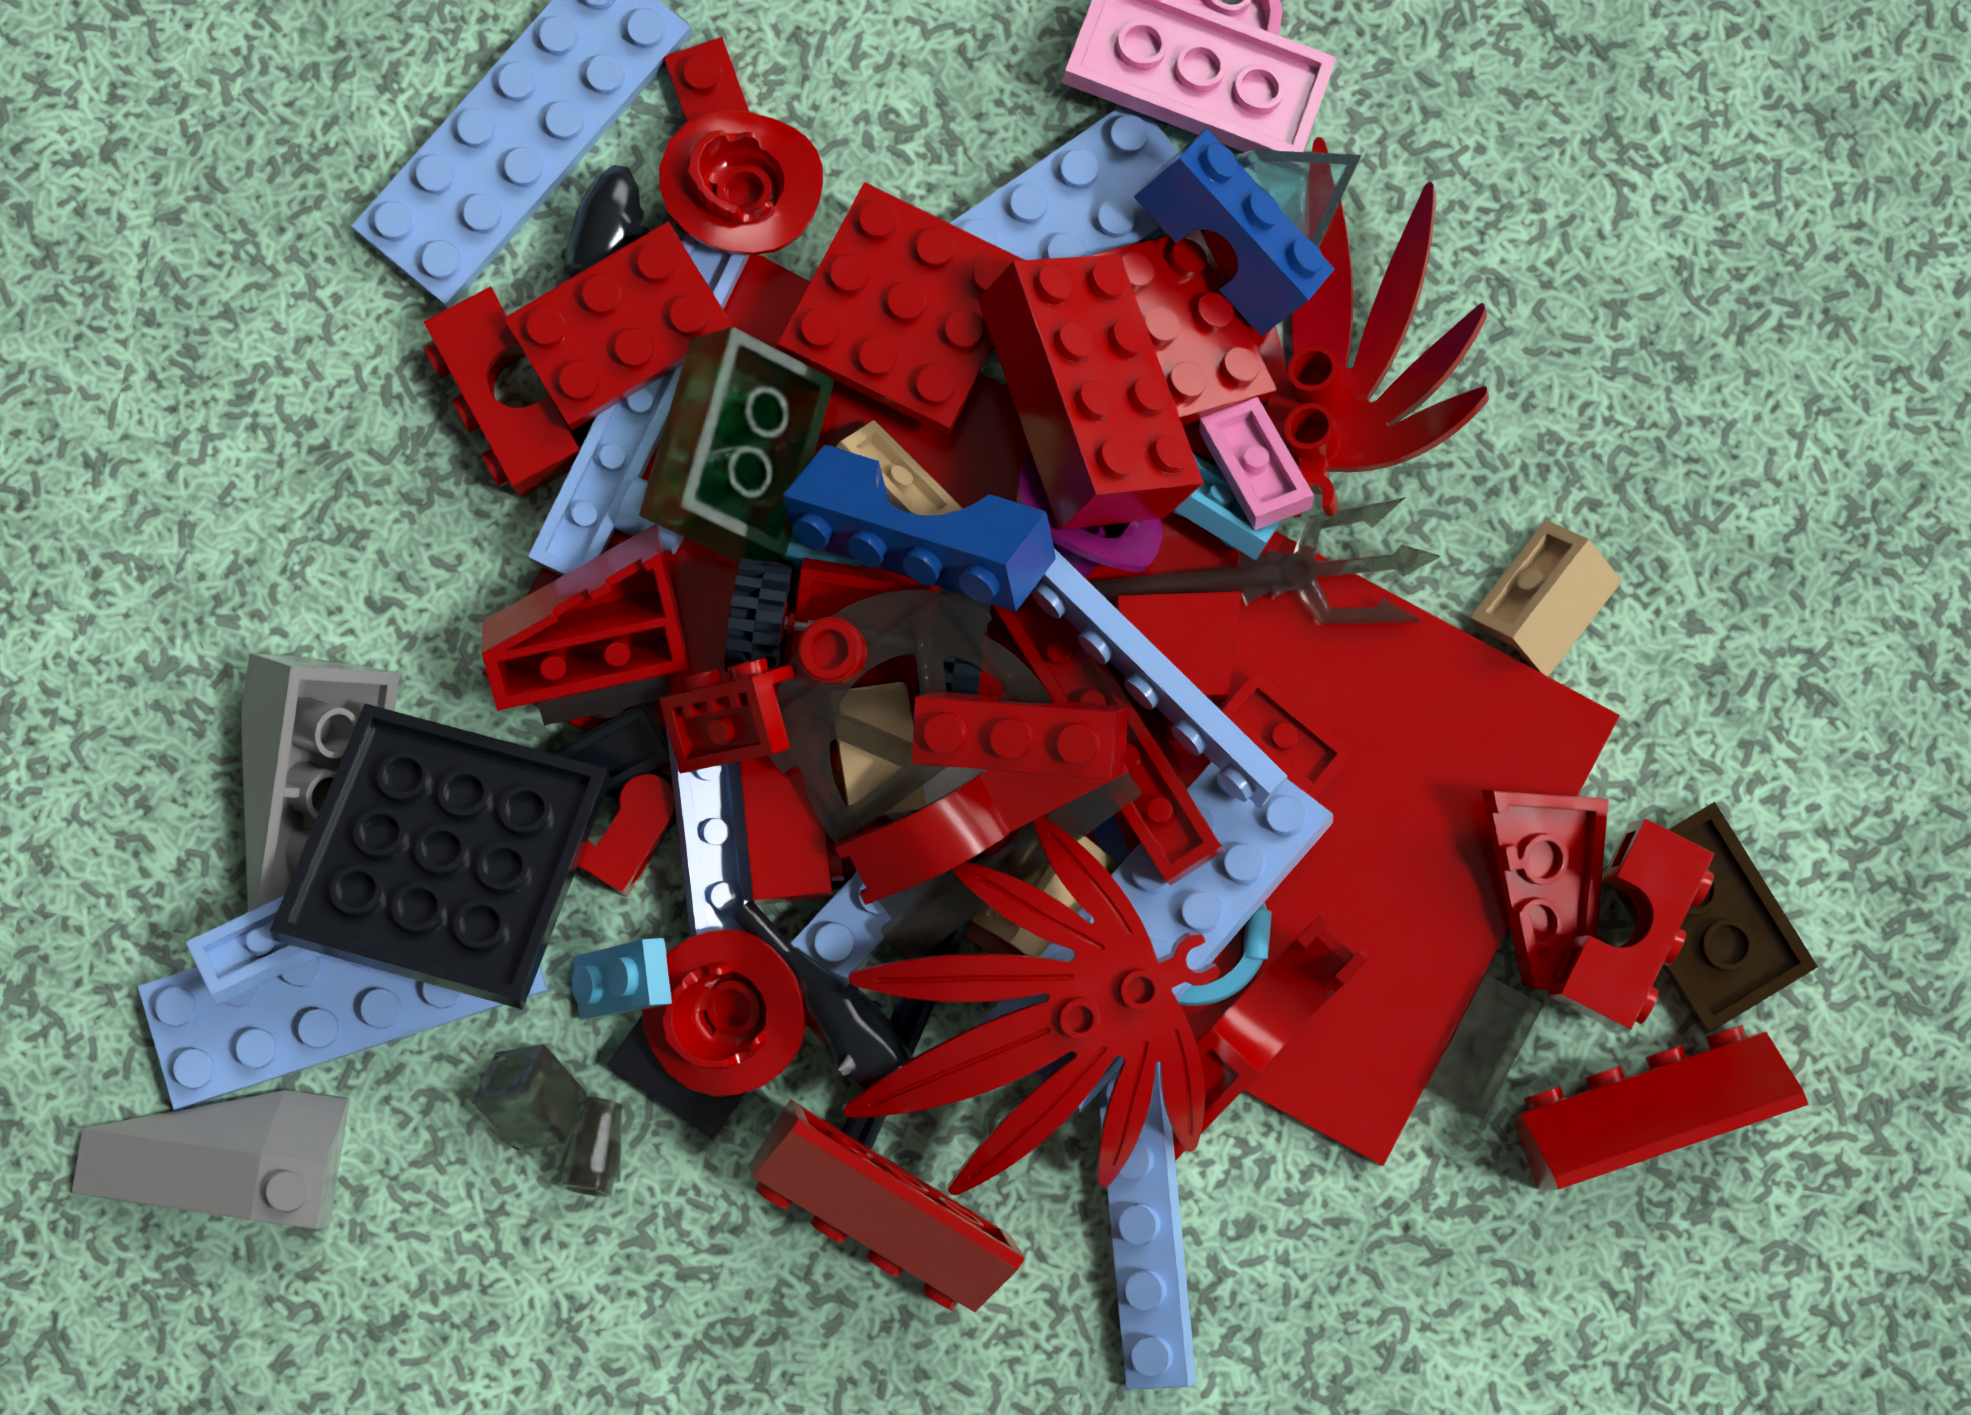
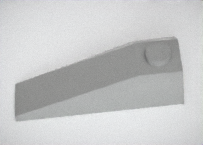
M249 654L241 712L248 912L285 895L364 704L395 711L400 673L309 657Z
M282 1090L82 1128L71 1193L312 1229L330 1228L350 1099Z

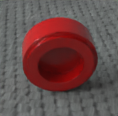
M824 617L812 622L803 631L798 642V659L803 670L811 678L827 685H842L853 680L862 671L867 659V644L859 629L851 623L837 617Z

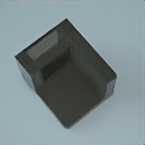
M545 1044L496 1052L471 1102L512 1148L526 1150L565 1144L585 1101L586 1092Z

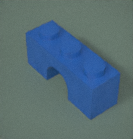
M1207 128L1161 166L1133 196L1175 243L1192 231L1205 229L1218 233L1231 244L1237 255L1238 269L1219 291L1260 336H1263L1309 301L1334 270V267L1324 258L1320 249L1304 236L1279 208L1275 199L1264 192L1236 161L1233 153L1222 145Z

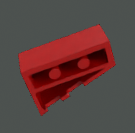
M657 523L482 621L481 654L497 711L688 670L685 634Z

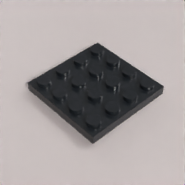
M365 703L270 928V932L274 940L523 1010L609 785L610 776L608 769Z

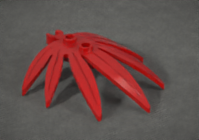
M1317 137L1312 146L1298 229L1320 249L1322 255L1334 267V270L1310 300L1292 313L1293 356L1288 364V370L1276 326L1263 336H1260L1243 316L1242 318L1277 389L1263 407L1313 494L1323 496L1322 507L1326 517H1334L1338 509V497L1332 482L1329 480V472L1350 473L1378 470L1418 457L1458 432L1488 402L1489 394L1487 387L1482 386L1441 401L1407 417L1431 397L1457 368L1479 334L1487 318V311L1484 303L1478 304L1416 359L1376 401L1370 402L1371 397L1383 381L1399 352L1418 304L1431 250L1436 191L1432 182H1427L1422 189L1377 292L1360 341L1354 366L1348 369L1353 330V275L1350 245L1344 209L1325 140L1322 137ZM1203 229L1205 241L1226 283L1238 269L1237 255L1231 244L1224 237L1216 232ZM1200 420L1183 425L1192 453L1216 464L1199 433ZM1302 513L1294 515L1293 517H1301Z
M1044 816L1033 821L1042 849L1059 880L1077 903L1092 916L1093 922H1087L1071 908L1041 889L1001 871L968 861L954 867L952 871L980 899L1011 922L1038 937L1073 950V959L1066 961L1015 954H951L893 961L853 970L848 974L850 983L856 987L887 995L927 1001L988 1002L1023 998L1044 993L1048 994V998L1045 1001L984 1022L930 1048L894 1069L843 1106V1112L849 1118L887 1116L935 1108L972 1098L1007 1085L1074 1051V1057L1064 1063L1026 1095L994 1127L969 1156L947 1186L949 1193L955 1196L998 1175L1047 1139L1080 1106L1104 1075L1113 1059L1118 1056L1123 1057V1063L1109 1097L1098 1148L1097 1182L1101 1187H1107L1112 1183L1125 1165L1138 1141L1151 1102L1155 1064L1157 1062H1160V1083L1165 1110L1176 1137L1186 1151L1192 1152L1197 1148L1201 1135L1205 1108L1202 1063L1192 1029L1172 988L1184 982L1192 985H1205L1220 975V970L1214 963L1207 964L1197 970L1190 969L1187 965L1186 958L1189 951L1194 947L1204 944L1206 940L1200 932H1188L1174 942L1170 954L1157 959L1151 940L1140 917L1118 883L1087 849Z

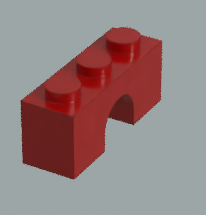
M490 286L425 320L424 324L433 340L422 346L440 379L452 374L462 394L452 399V402L469 433L479 428L483 431L491 449L482 453L481 456L498 487L500 488L510 482L520 498L569 472L580 449L550 395L530 406L522 408L509 407L496 400L495 384L499 374L508 365L526 355L504 320L507 315Z
M936 691L915 696L911 764L1112 780L1124 773L1128 706L1065 701L1060 703H1022L997 700L998 696Z
M1646 818L1630 822L1602 881L1622 890L1632 900L1637 914L1634 933L1620 947L1610 946L1590 935L1575 937L1546 996L1615 1031L1632 1030L1635 1022L1643 1024L1650 1015L1658 998L1659 990L1652 986L1662 965H1671L1684 944L1686 931L1680 929L1681 924L1690 906L1697 908L1706 897L1712 885L1714 873L1708 871V868L1715 853Z

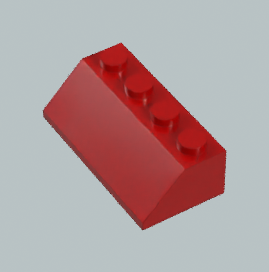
M1739 1025L1706 1036L1709 1049L1686 1056L1683 1046L1680 1045L1645 1057L1649 1067L1647 1070L1625 1077L1622 1066H1617L1587 1076L1584 1079L1588 1090L1564 1097L1561 1086L1525 1097L1523 1099L1527 1110L1511 1115L1536 1188L1559 1190L1807 1106L1809 1103L1804 1090L1768 1033L1760 1032L1747 1036L1743 1025Z
M791 1099L749 1164L751 1176L759 1181L754 1190L765 1199L785 1210H788L792 1202L814 1214L810 1224L818 1231L841 1244L844 1243L848 1236L870 1248L865 1256L870 1262L895 1277H899L903 1269L925 1282L920 1289L921 1292L948 1310L954 1311L957 1304L960 1303L971 1311L976 1312L1020 1268L1025 1260L1024 1255L1007 1231Z

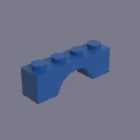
M824 445L783 495L796 542L802 543L813 550L831 552L856 560L870 568H881L912 578L923 585H934L968 596L976 602L990 603L1015 612L1056 559L1046 511L989 494L969 507L947 514L918 515L908 513L889 503L878 460L829 445Z

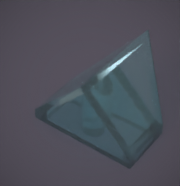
M1250 150L1234 156L1236 161L1262 190L1275 199L1279 208L1304 236L1319 248L1362 155Z

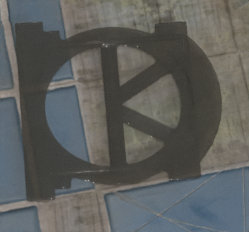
M903 589L883 592L854 602L830 616L841 618L859 629L867 644L866 663L859 675L853 680L842 685H827L811 678L801 667L796 651L789 664H793L796 677L781 681L776 693L790 749L768 756L782 773L793 767L800 770L810 803L820 823L830 838L838 844L863 831V828L947 768V766L911 764L912 742L841 712L840 703L848 690L871 668L891 658L912 654L916 657L920 695L932 691L947 692L943 660L947 656H953L980 667L996 678L1004 686V692L997 700L1022 703H1053L1038 678L1016 655L984 634L983 627L992 620V616L982 603L946 589L942 591ZM835 739L843 741L902 768L853 804L846 805L839 794L834 780L830 759V743ZM1129 772L1049 812L1044 817L1078 841L1142 794V790ZM1033 821L1022 826L1013 838L1000 849L979 860L972 861V863L1001 871L1020 880H1025L1049 862L1037 837ZM952 869L923 883L878 900L892 918L882 925L881 932L902 960L919 957L989 906L972 892L956 876Z

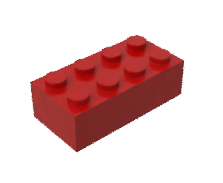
M1121 255L1013 261L981 295L978 301L1058 530L1166 518L1204 483Z

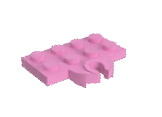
M1092 0L1061 83L1198 135L1207 128L1221 144L1296 171L1337 57L1279 36L1283 12L1280 0H1242L1241 3L1234 5L1225 4L1219 0Z

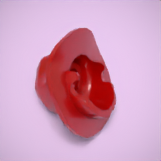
M725 110L706 113L687 122L669 140L659 165V188L668 215L686 234L707 247L729 254L759 255L775 253L800 238L812 222L820 203L823 188V165L817 149L796 128L764 115L746 111Z
M731 929L703 932L686 939L666 954L672 1003L642 1010L643 1028L653 1053L666 1072L689 1090L716 1097L740 1095L764 1086L782 1073L802 1046L806 1031V1018L801 988L795 974L781 955L758 936L743 930Z

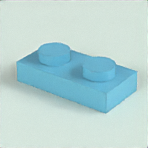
M1193 453L1204 484L1172 512L1186 517L1217 536L1226 546L1239 550L1256 561L1281 521L1254 531L1220 469Z
M664 938L642 939L572 956L574 968L572 992L578 1003L579 1020L606 1018L672 1003Z

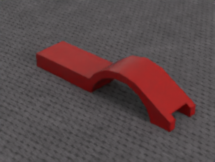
M1125 762V767H1124V773L1121 774V775H1119V776H1117V777H1115V778H1113L1112 780H1114V779H1116V778H1118V777L1124 775L1125 773L1129 772V769H1128V766H1127L1126 762ZM982 769L956 789L932 803L888 824L865 829L836 844L835 850L840 859L849 856L866 887L860 890L859 895L864 904L868 905L953 869L991 847L1012 831L1112 780Z
M1323 912L1267 967L1196 1043L1202 1063L1205 1087V1108L1201 1134L1259 1075L1306 1021L1369 960L1370 956L1362 948L1356 953L1352 952L1327 928L1332 920ZM1172 1129L1176 1161L1186 1150Z

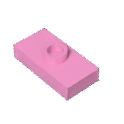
M1258 397L1200 418L1199 433L1254 531L1312 509L1314 494Z

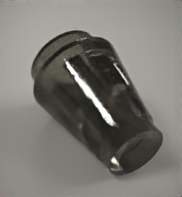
M585 1098L583 1110L579 1114L557 1167V1170L562 1173L561 1188L588 1196L611 1197L614 1183L621 1182L622 1104L602 1098Z

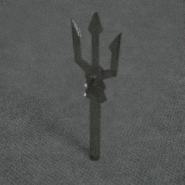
M1404 497L1337 510L1334 517H1326L1325 513L1309 516L1291 555L1268 550L1267 557L1259 555L1255 561L1240 551L1237 566L1088 582L1111 604H1116L1117 596L1213 593L1241 590L1245 605H1248L1268 593H1271L1272 599H1275L1292 590L1298 591L1322 624L1412 623L1423 621L1383 598L1378 606L1373 608H1330L1316 578L1395 570L1405 577L1441 556L1401 544L1394 554L1315 562L1314 559L1321 529L1362 521L1366 522L1371 528H1374L1407 498Z

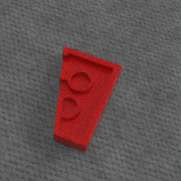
M1482 789L1522 985L1534 989H1550L1573 939L1587 935L1597 939L1609 799Z

